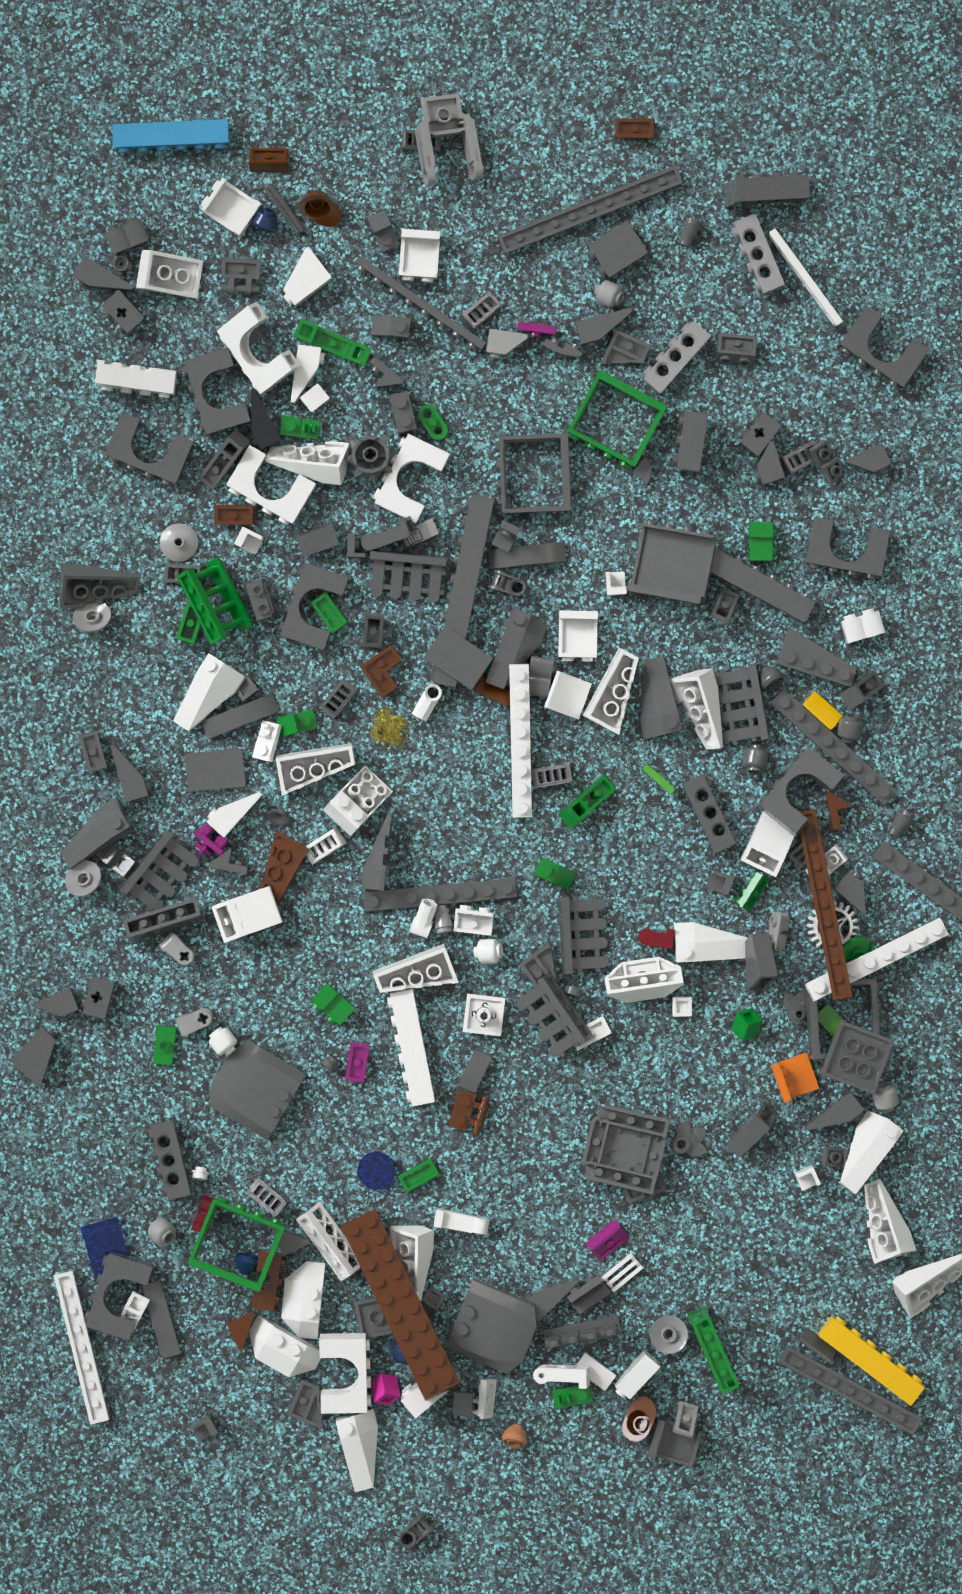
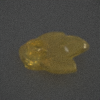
M388 707L381 709L376 714L375 724L370 731L372 738L378 742L386 741L390 745L399 744L403 741V737L399 732L405 726L406 719L402 716H391ZM382 729L383 735L378 734L377 730Z

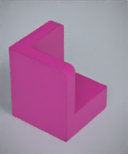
M381 1373L371 1382L374 1403L390 1406L401 1396L396 1376Z

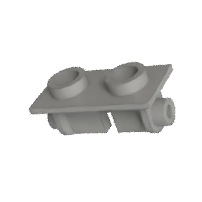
M772 911V916L769 919V935L773 951L782 952L783 948H785L787 935L781 934V930L788 931L789 914Z

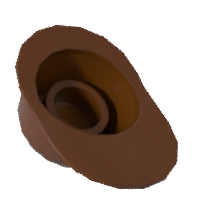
M308 190L306 196L299 203L300 212L322 226H335L342 219L340 208L330 201L328 195L323 191Z
M644 1396L637 1397L628 1409L622 1424V1431L630 1441H641L653 1430L657 1412L656 1406L650 1398Z

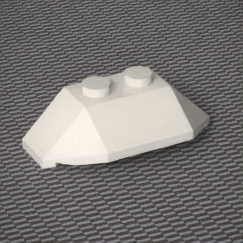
M661 957L621 962L605 977L607 996L627 1003L663 998L684 985L681 966L675 965Z
M306 1261L285 1279L281 1318L299 1338L318 1339L326 1263Z
M258 1314L249 1330L257 1360L287 1377L316 1369L321 1360L319 1348Z

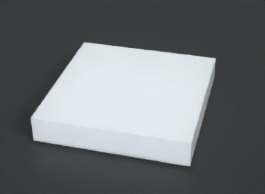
M557 671L544 707L579 720L592 683Z

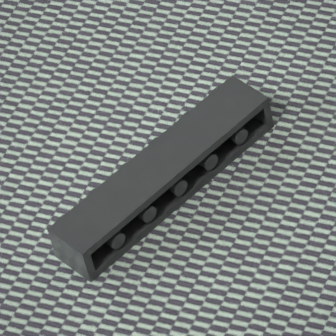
M721 547L715 549L711 569L712 575L801 623H805L816 603L812 601V596L805 592L802 595L797 593L794 586L788 583L784 586L778 582L779 578L771 574L769 576L762 574L763 570L755 565H752V567L745 565L746 561L738 556L732 558L728 555L729 552Z

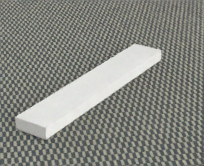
M775 228L771 230L768 234L770 240L833 326L837 327L843 322L777 230Z

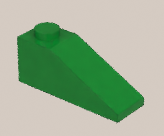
M603 775L558 814L559 817L571 829L613 793L616 787Z

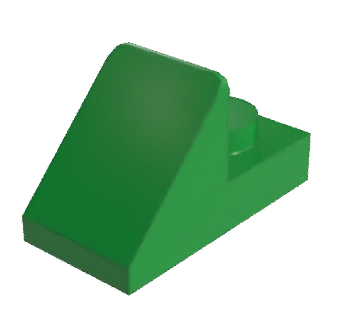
M313 709L276 719L277 724L282 725L280 737L318 728Z
M542 857L534 875L569 890L576 873Z

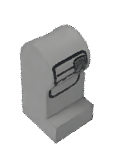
M431 518L416 525L415 530L417 534L404 538L403 541L407 548L438 536L439 533L433 519Z

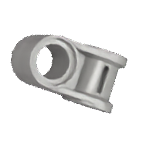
M170 931L159 944L161 949L181 965H189L195 959L193 950L173 931ZM182 952H189L188 957L190 959L182 961Z
M202 1008L175 1018L181 1036L189 1035L208 1026L213 1020V1013L207 1008ZM201 1013H203L204 1016H208L206 1022L204 1020L199 1019V1017L202 1015Z

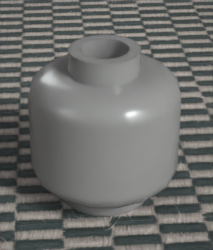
M605 280L601 285L598 284L596 286L594 295H596L597 303L608 308H614L621 304L624 292H622L620 285Z
M888 1082L878 1084L875 1094H872L875 1108L883 1110V1112L893 1111L894 1107L899 1103L896 1087Z
M159 1218L150 1224L148 1236L161 1247L168 1246L176 1238V1228L166 1219Z

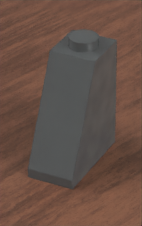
M754 932L745 941L747 991H763L777 978L778 973L769 933Z
M42 1026L11 1060L38 1087L44 1082L57 1042L56 1033L49 1026L46 1028Z
M764 1101L729 1138L726 1145L730 1151L741 1157L772 1127L778 1113Z

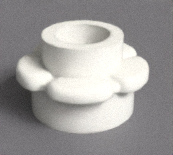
M195 1167V1170H191L192 1179L207 1181L210 1173L206 1172L207 1168Z

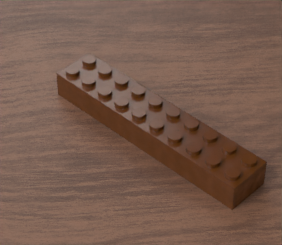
M376 1209L342 1225L341 1228L425 1401L427 1402L461 1385Z

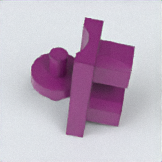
M208 823L193 833L205 843L204 845L199 841L195 843V846L200 849L197 855L201 856L202 853H205L210 857L212 852L207 848L208 846L218 855H222L228 840L219 835L213 842L209 836L215 829Z

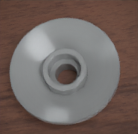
M181 523L173 524L163 531L160 538V547L168 559L183 562L190 559L196 553L198 537L195 531L188 525ZM176 539L182 540L180 546L175 544Z
M90 603L85 605L86 607L75 609L73 613L75 626L84 632L99 631L106 627L111 619L110 608L105 603Z
M83 861L68 870L65 877L67 890L77 897L92 894L101 882V871L94 862Z
M671 1315L662 1316L653 1323L650 1329V1340L658 1351L665 1354H673L680 1351L686 1345L688 1330L685 1323L678 1317ZM667 1330L672 1331V1336H665V1332Z

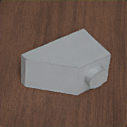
M490 329L486 354H490L489 357L501 359V356L508 355L527 341L528 334Z

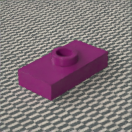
M518 321L517 331L530 333L531 337L541 338V335L555 337L556 327Z
M350 1043L345 1080L364 1083L370 1044Z

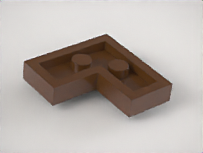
M390 645L360 666L382 698L397 688V685L387 671L401 662L402 659L392 645Z

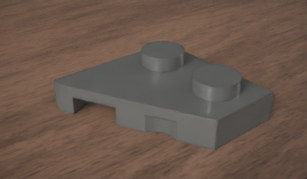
M549 942L519 963L533 984L548 973H551L556 980Z

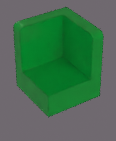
M750 1008L736 1014L731 1029L743 1042L758 1036L763 1020Z

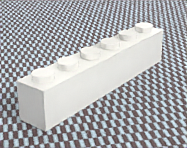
M413 988L390 992V997H387L389 1009L393 1008L394 1016H391L392 1026L397 1027L398 1034L394 1036L396 1046L401 1047L402 1053L398 1054L400 1065L404 1064L405 1072L402 1073L404 1084L408 1083L409 1091H406L408 1103L411 1102L412 1106L435 1102Z

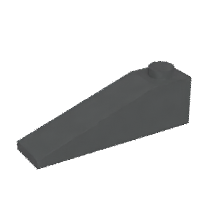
M117 797L99 807L61 851V855L69 869L74 868L135 830Z
M388 813L363 868V873L359 872L358 884H362L361 888L385 890L391 813Z

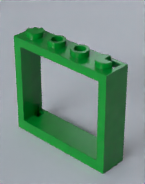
M599 370L567 433L570 434V439L576 442L581 440L587 443V448L593 451L598 449L604 452V457L610 460L615 458L621 461L620 465L624 468H635L667 405ZM600 381L658 412L633 460L575 430Z
M218 1197V1200L214 1198L188 1264L260 1292L285 1226L278 1219L272 1218L271 1221L265 1219V1214L257 1211L250 1213L246 1211L247 1207L236 1204V1207L228 1204L229 1200ZM217 1206L278 1230L258 1282L197 1258Z
M703 1306L687 1313L721 1394L738 1388L739 1384L706 1307Z

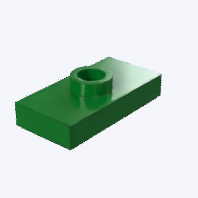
M326 592L310 602L332 634L348 624Z
M157 1025L153 1056L154 1064L172 1066L177 1027Z
M429 1158L397 1177L406 1193L439 1176L440 1173L432 1158Z

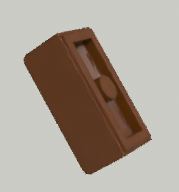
M250 148V172H288V148Z
M482 674L474 691L508 708L510 704V687L506 686L504 689H500L485 682L488 676Z

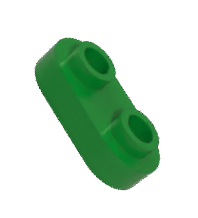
M432 405L422 406L418 411L419 420L432 439L437 441L443 440L448 434L447 425ZM428 411L432 415L430 418H425L424 413ZM438 427L441 428L442 433L436 434L435 429Z

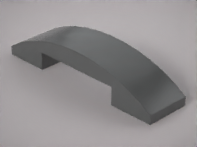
M564 542L511 547L509 552L502 549L488 550L490 570L566 561Z
M273 694L201 721L207 738L211 739L280 711Z

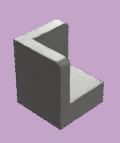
M711 869L706 888L729 895L734 877Z
M454 1390L452 1415L471 1417L472 1393Z
M211 1413L189 1426L199 1441L219 1433V1428Z

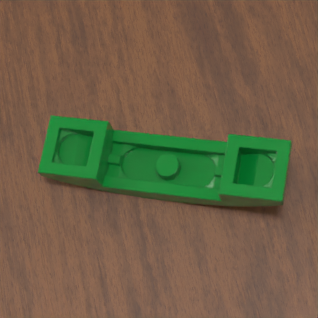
M300 319L294 337L308 344L320 347L326 352L361 366H365L372 348L355 341L353 342L304 319Z

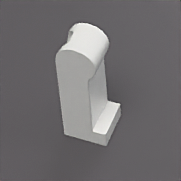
M437 1208L434 1227L487 1235L490 1220Z
M543 1364L534 1371L533 1377L539 1384H545L548 1381L579 1383L580 1389H587L590 1385V1366Z

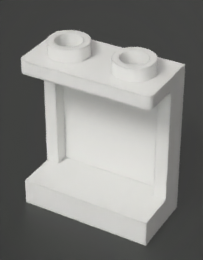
M222 178L221 181L217 180L213 185L211 196H206L201 203V206H203L201 210L241 238L252 222L253 217L261 209L262 204Z
M402 229L399 277L403 281H414L415 278L422 279L421 282L433 283V280H437L440 231Z
M559 611L558 657H562V661H574V658H581L583 662H593V658H597L598 611Z

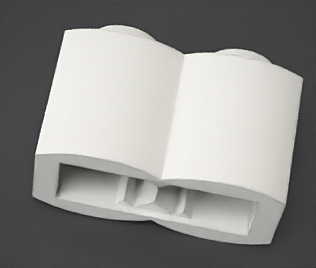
M872 608L862 611L863 615L858 617L855 614L844 616L841 626L846 643L885 633L879 611L874 612Z

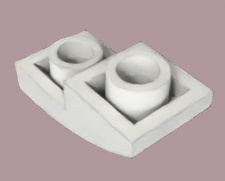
M837 844L824 853L828 875L848 860V857Z

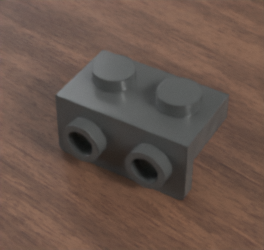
M599 1275L589 1277L585 1280V1285L580 1288L576 1286L569 1291L570 1295L567 1298L579 1314L584 1313L611 1294V1291Z

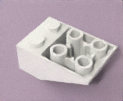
M364 766L327 804L323 811L351 836L393 791L367 766Z
M762 812L740 860L776 877L794 835L765 812Z
M270 886L212 906L224 943L283 922Z

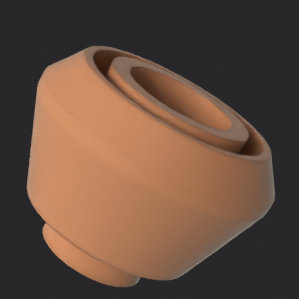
M513 1424L503 1433L502 1440L505 1445L511 1448H523L527 1445L526 1431L521 1425Z

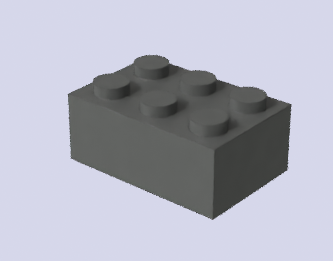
M685 411L683 415H680L678 428L681 429V433L677 434L675 442L678 453L674 454L672 462L676 472L696 475L700 472L708 414Z

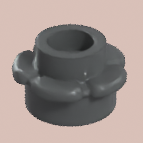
M324 1056L325 1059L321 1063L331 1073L335 1069L338 1070L336 1067L338 1062L331 1056L328 1058Z

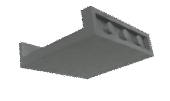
M646 520V523H640L639 525L642 526L632 580L627 585V591L704 606L718 538L712 535L713 532L701 530V533L694 532L693 528L683 527V530L675 529L676 525L665 524L663 527L657 526L658 522Z

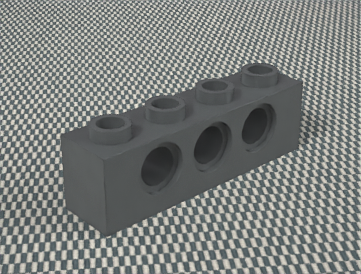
M701 774L682 783V787L714 853L736 844V833L733 828L729 829L726 823L729 819L725 811L721 812L718 806L721 802L717 794H712L710 790L712 783L709 777H704ZM700 790L707 792V799L705 801H700L697 798V793ZM709 807L714 808L716 811L713 818H707L705 815V811ZM720 824L723 826L724 832L722 835L717 836L714 834L713 829L716 825Z
M195 897L125 919L123 924L127 938L133 943L198 923L205 919L200 902Z
M171 1119L151 1124V1129H148L150 1140H154L155 1143L153 1154L155 1159L159 1160L160 1166L157 1167L159 1177H163L165 1185H162L164 1197L167 1196L168 1200L191 1195L192 1190L175 1120ZM161 1137H168L170 1144L168 1146L161 1145ZM165 1156H173L175 1159L174 1164H166L164 1161ZM177 1174L179 1182L171 1183L169 1175Z

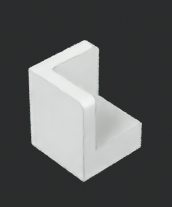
M318 383L300 397L301 401L304 402L311 412H314L322 404L325 405L330 401V398Z
M242 527L234 544L248 552L257 554L264 537Z
M606 572L607 596L626 595L625 573Z
M812 1165L794 1172L802 1191L815 1185H821Z

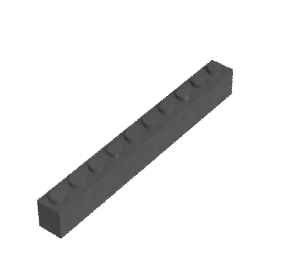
M473 494L471 499L467 498L465 509L468 510L467 517H463L461 528H464L463 536L459 535L457 547H461L460 554H455L453 566H457L456 573L451 574L450 585H453L452 593H447L446 603L449 604L448 611H444L442 622L445 623L446 627L465 640L494 503L493 498ZM432 667L430 678L434 679L433 683L456 688V679L438 667Z

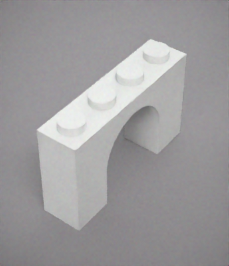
M256 302L244 308L218 329L217 332L220 335L221 341L231 351L232 357L242 367L243 373L252 382L255 390L262 394L300 367V364L290 350L281 353L270 363L260 362L252 355L249 348L250 334L268 318Z
M408 434L407 437H402L398 446L401 448L399 454L393 456L390 462L393 465L391 468L392 473L385 472L382 478L384 484L381 489H377L373 499L376 500V505L402 518L411 516L412 522L417 524L425 506L404 496L397 487L398 473L405 465L414 462L425 464L442 473L450 454Z
M249 445L226 484L229 487L228 491L236 496H239V494L245 496V501L253 506L256 503L263 507L262 511L270 516L273 513L279 516L278 520L287 526L289 523L294 525L317 485L299 474L286 496L278 500L263 498L256 490L255 477L267 455Z
M366 1333L320 1334V1358H345L356 1366L359 1374L357 1380L347 1388L321 1389V1414L367 1413L368 1406H371V1395H367V1388H371V1376H367V1369H370V1358H367L366 1351H370V1339H366Z

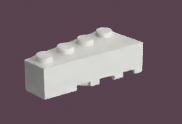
M103 360L97 361L95 383L103 391L112 392L114 388L120 389L121 393L132 394V391H139V395L151 396V393L159 394L158 397L170 398V395L175 396L176 371L158 368L145 369V367L138 365L127 367L125 364L117 362L110 365L105 364Z
M618 648L583 714L584 717L618 735L620 734V727L630 695L638 657Z
M352 743L276 755L282 796L355 765Z

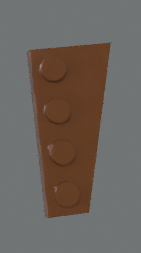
M276 830L260 889L270 886L278 907L310 849Z

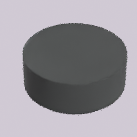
M569 985L565 986L563 991L577 998H582L583 990Z

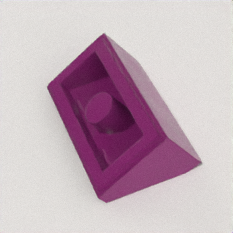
M613 1220L588 1240L586 1245L596 1258L602 1261L630 1237L619 1223Z

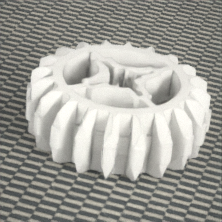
M834 901L835 910L844 915L837 919L839 930L844 922L848 921V931L844 937L840 931L842 944L851 939V935L857 937L858 934L854 933L853 929L857 930L859 926L853 925V923L858 922V918L851 919L855 912L847 913L850 906L847 905L842 909L843 902H840L838 907H836V901ZM813 909V910H812V913L815 914V915H816V910ZM817 915L815 918L809 916L808 919L812 920L813 924L809 923L807 927H813V930L808 931V935L814 934L815 936L811 938V941L814 942L818 939L816 947H820L822 941L817 928Z

